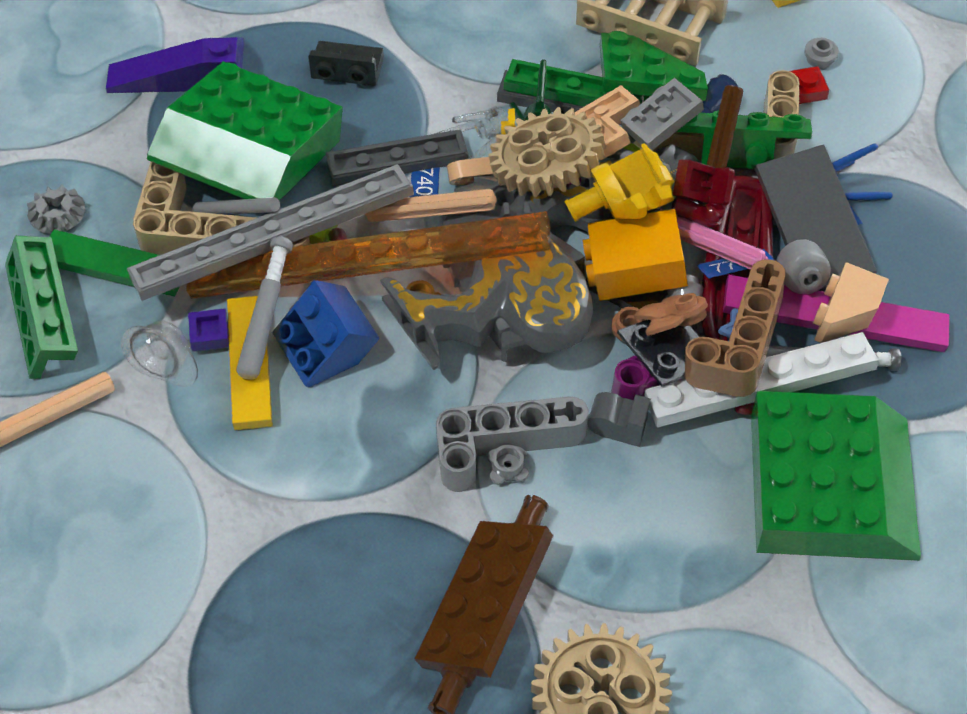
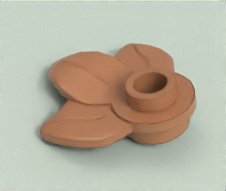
M694 293L674 295L663 299L661 303L645 305L635 313L634 318L635 321L640 319L651 320L650 325L646 329V334L649 336L679 325L690 326L702 321L707 316L705 309L708 304L705 297L696 296Z

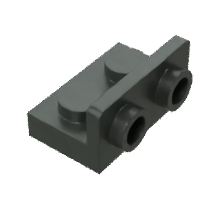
M318 41L316 51L311 50L308 56L311 78L376 86L384 59L383 48Z

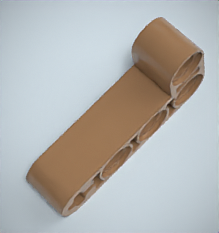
M764 259L752 266L729 342L709 337H698L688 342L685 351L684 377L691 386L736 397H745L755 392L783 300L785 269L779 262Z

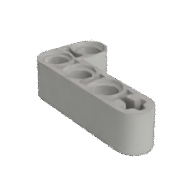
M568 396L455 407L444 410L436 420L437 449L443 485L453 492H462L471 488L476 480V456L488 455L489 451L497 449L502 445L518 446L525 451L579 445L587 436L589 413L587 404L582 399ZM528 424H535V425H538V426H536V427H528V426H526V425H528ZM488 428H497V429H499V430L489 431V430H487V429H488ZM455 431L459 432L460 434L450 435L448 433ZM454 465H463V466H465L464 468H461V469H454V468H452V466H454Z

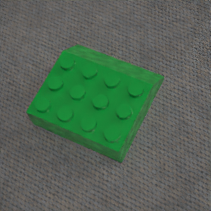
M223 61L167 107L148 150L147 160L243 199L276 197L280 200L326 155V152H329L340 141L343 107L330 102L326 98L313 96L300 91L294 86L284 85L269 79L265 75L255 74L238 67L236 64Z
M757 391L751 415L756 553L919 561L921 551L907 418L876 396Z

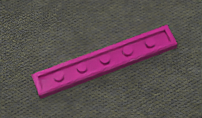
M728 275L725 286L723 313L730 314L734 308L739 310L748 278ZM784 285L783 300L776 322L818 330L819 326L813 324L814 318L821 302L828 305L830 296L825 295L823 291H816L811 294H797ZM881 302L868 328L847 335L863 332L867 339L945 352L949 346V314Z

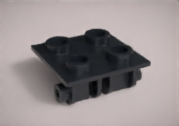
M644 320L617 330L620 338L661 387L685 378L686 346L692 339L699 337L691 326L679 325L675 328L647 336L646 329L650 325L651 320Z

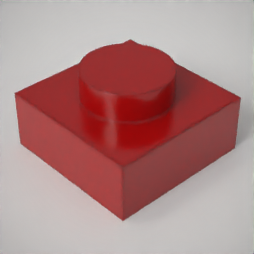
M819 66L790 71L799 79V104L826 100L828 98L829 88Z

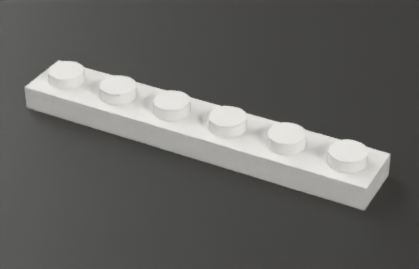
M861 332L766 357L758 387L755 392L745 397H736L691 386L686 379L675 381L663 387L659 385L645 389V397L651 398L649 410L658 428L753 403L757 391L794 392L877 370L878 358L864 333Z

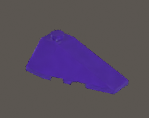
M202 38L109 64L106 92L188 91L223 61L236 64L242 68L244 38Z

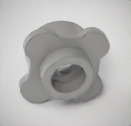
M502 445L497 449L489 451L487 460L492 464V471L490 472L491 481L496 484H502L505 480L514 479L518 482L525 481L529 475L528 469L524 467L525 450L514 445ZM509 463L512 466L507 468L504 464Z

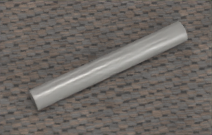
M276 197L197 202L193 206V212L223 215L277 212L280 208V202Z

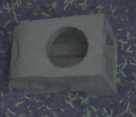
M601 392L595 396L588 418V428L599 436L640 447L648 420L651 398L635 395L634 400H630L614 393Z

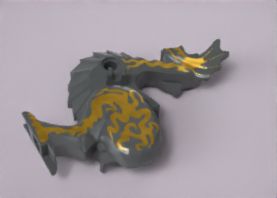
M670 144L664 149L659 158L663 163L669 164L671 167L670 173L674 180L671 186L673 194L678 162L674 159L675 146ZM611 158L610 160L606 162H600L599 164L601 165L604 163H608V165H611L617 161L614 158ZM493 175L474 176V183L454 189V192L491 189L497 198L495 209L492 211L442 216L444 223L440 232V242L444 244L443 268H449L454 287H459L462 293L455 296L425 294L408 290L393 278L387 277L380 280L383 287L389 293L382 296V301L433 371L440 364L437 344L440 341L455 340L480 347L486 338L490 336L497 347L501 349V361L507 362V349L528 345L539 352L551 353L566 350L582 342L589 332L593 316L592 296L584 277L585 256L552 234L550 230L558 226L569 225L588 232V223L615 219L609 208L605 209L604 206L578 219L576 222L572 218L564 201L594 187L593 183L595 181L593 176L590 178L581 177V186L566 184V192L561 191L559 187L554 188L551 196H548L546 190H541L537 197H533L532 190H528L523 196H520L518 188L509 192L506 185L500 186L498 179L494 178ZM660 207L649 210L647 213L658 212Z

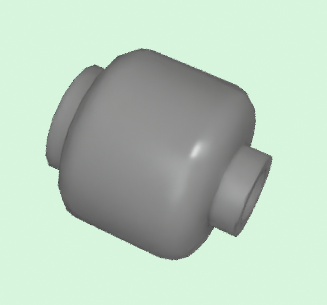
M807 239L793 241L787 244L777 257V262L783 265L785 269L784 283L794 293L811 294L819 291L830 278L831 267L822 249L813 241Z

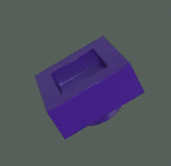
M225 308L188 313L189 338L192 352L229 347L228 319Z

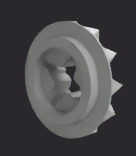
M63 185L57 190H52L47 186L45 193H35L34 201L27 203V217L30 224L36 230L51 234L53 229L63 232L72 229L82 220L85 213L83 198L78 195L75 189L67 190ZM61 204L63 211H58L57 209L50 211L48 206L53 205L57 207Z

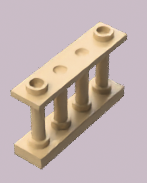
M577 0L576 25L599 33L622 31L628 35H634L685 63L696 66L699 62L702 38L698 37L707 20L719 24L722 23L726 16L728 0H652L664 4L654 22L637 16L646 0H631L625 11L607 6L610 0ZM677 9L695 15L685 32L667 26Z

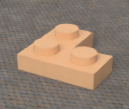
M619 86L576 111L575 116L581 112H586L587 119L594 117L596 125L601 126L606 149H604L606 158L630 144L627 131L619 126V124H621L620 120L632 108L640 105V102L623 86Z

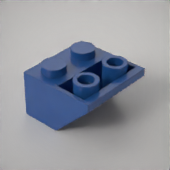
M314 280L272 332L306 387H312L358 365L380 339L345 286Z

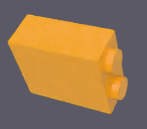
M675 209L647 213L645 217L640 219H611L588 223L589 239H583V247L586 261L592 260L593 264L586 265L589 287H597L599 301L688 286Z

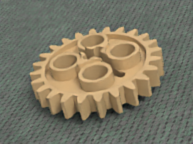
M557 107L553 114H548L547 110L543 109L541 116L536 117L530 112L526 121L519 118L515 119L517 126H505L506 134L495 136L497 143L490 145L492 153L488 154L493 176L498 179L500 186L506 185L509 192L518 188L520 196H523L528 190H532L533 197H537L541 190H546L548 196H551L554 188L559 187L561 191L566 192V184L572 183L579 186L580 176L585 178L592 177L590 169L600 165L599 160L605 158L604 149H606L601 126L596 125L594 117L587 119L586 112H581L575 116L573 108L562 114L560 107Z
M602 623L599 634H593L591 627L585 624L583 636L579 637L572 629H569L567 635L568 643L554 638V652L549 650L542 651V662L544 664H535L534 676L538 679L531 682V692L537 695L532 698V708L534 710H542L539 714H618V711L622 714H668L670 708L665 703L670 702L672 691L664 687L669 685L670 674L659 673L663 668V658L650 660L654 647L652 644L641 649L638 647L639 634L636 633L629 640L623 638L624 627L620 626L614 635L608 634L606 623ZM603 658L611 662L612 666L599 668L592 661ZM580 665L585 670V673L574 666ZM566 684H573L580 688L581 691L577 694L569 695L561 691L560 688ZM631 688L640 692L642 696L638 699H629L621 691Z

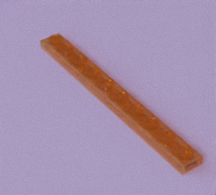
M547 211L294 246L291 253L286 256L279 283L282 287L311 283L314 280L326 281L551 250L550 220ZM273 250L187 283L186 291L190 298L193 299L259 290L261 282L267 274Z

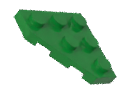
M622 31L601 32L599 47L603 92H610L619 86H623L631 94L652 96L655 90L675 78L702 101L706 100L708 87L705 72L634 35H628Z

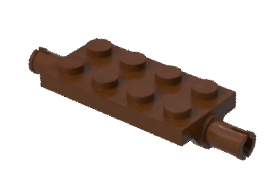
M530 495L525 496L523 505L514 523L479 522L414 658L422 668L436 670L443 677L432 701L428 705L431 713L455 714L465 689L472 686L476 676L491 678L554 536L547 526H540L544 514L549 508L548 503L541 497L536 495L532 497Z

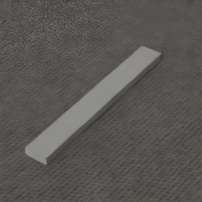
M396 164L279 209L277 212H271L128 267L127 271L141 301L269 252L272 250L270 243L273 237H284L294 242L414 195L413 185L399 165Z

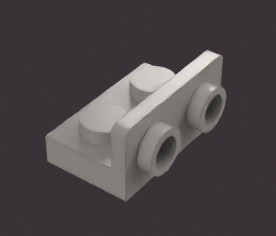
M673 78L666 85L655 90L653 95L638 107L632 108L620 120L622 128L627 131L630 143L635 141L640 144L645 143L653 150L704 110L703 101L677 79Z

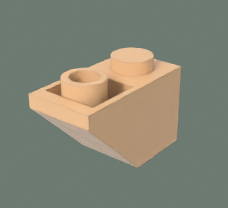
M846 262L840 275L832 274L824 294L830 296L828 305L821 302L814 318L813 324L819 326L814 340L822 343L868 328L879 308L889 279Z

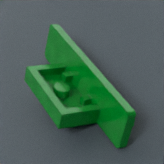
M719 110L713 113H699L676 131L704 133L701 163L707 165ZM762 112L738 115L727 167L755 169L756 165L773 160L776 137L812 139L811 120L798 114H788L784 117H769L768 114Z

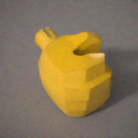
M644 143L641 144L640 150L611 165L604 163L591 169L590 171L595 181L593 183L594 187L564 202L575 222L603 206L605 209L609 208L615 219H640L647 215V211L673 201L671 186L674 180L658 154Z

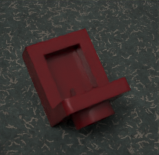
M689 159L679 160L673 196L704 205L712 202L728 205L735 170L731 168H715Z

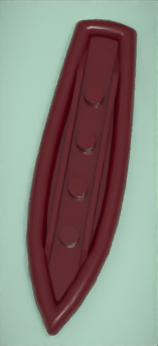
M734 176L730 202L728 205H721L724 209L722 223L712 228V230L761 250L765 249L773 257L772 212L759 179L749 176ZM707 251L705 263L723 258ZM751 269L707 278L703 273L702 286L704 290L702 296L705 297L708 304L705 309L707 316L701 321L704 337L728 341L726 336L718 332L720 327L730 322V314L723 313L726 280L728 275L748 278Z

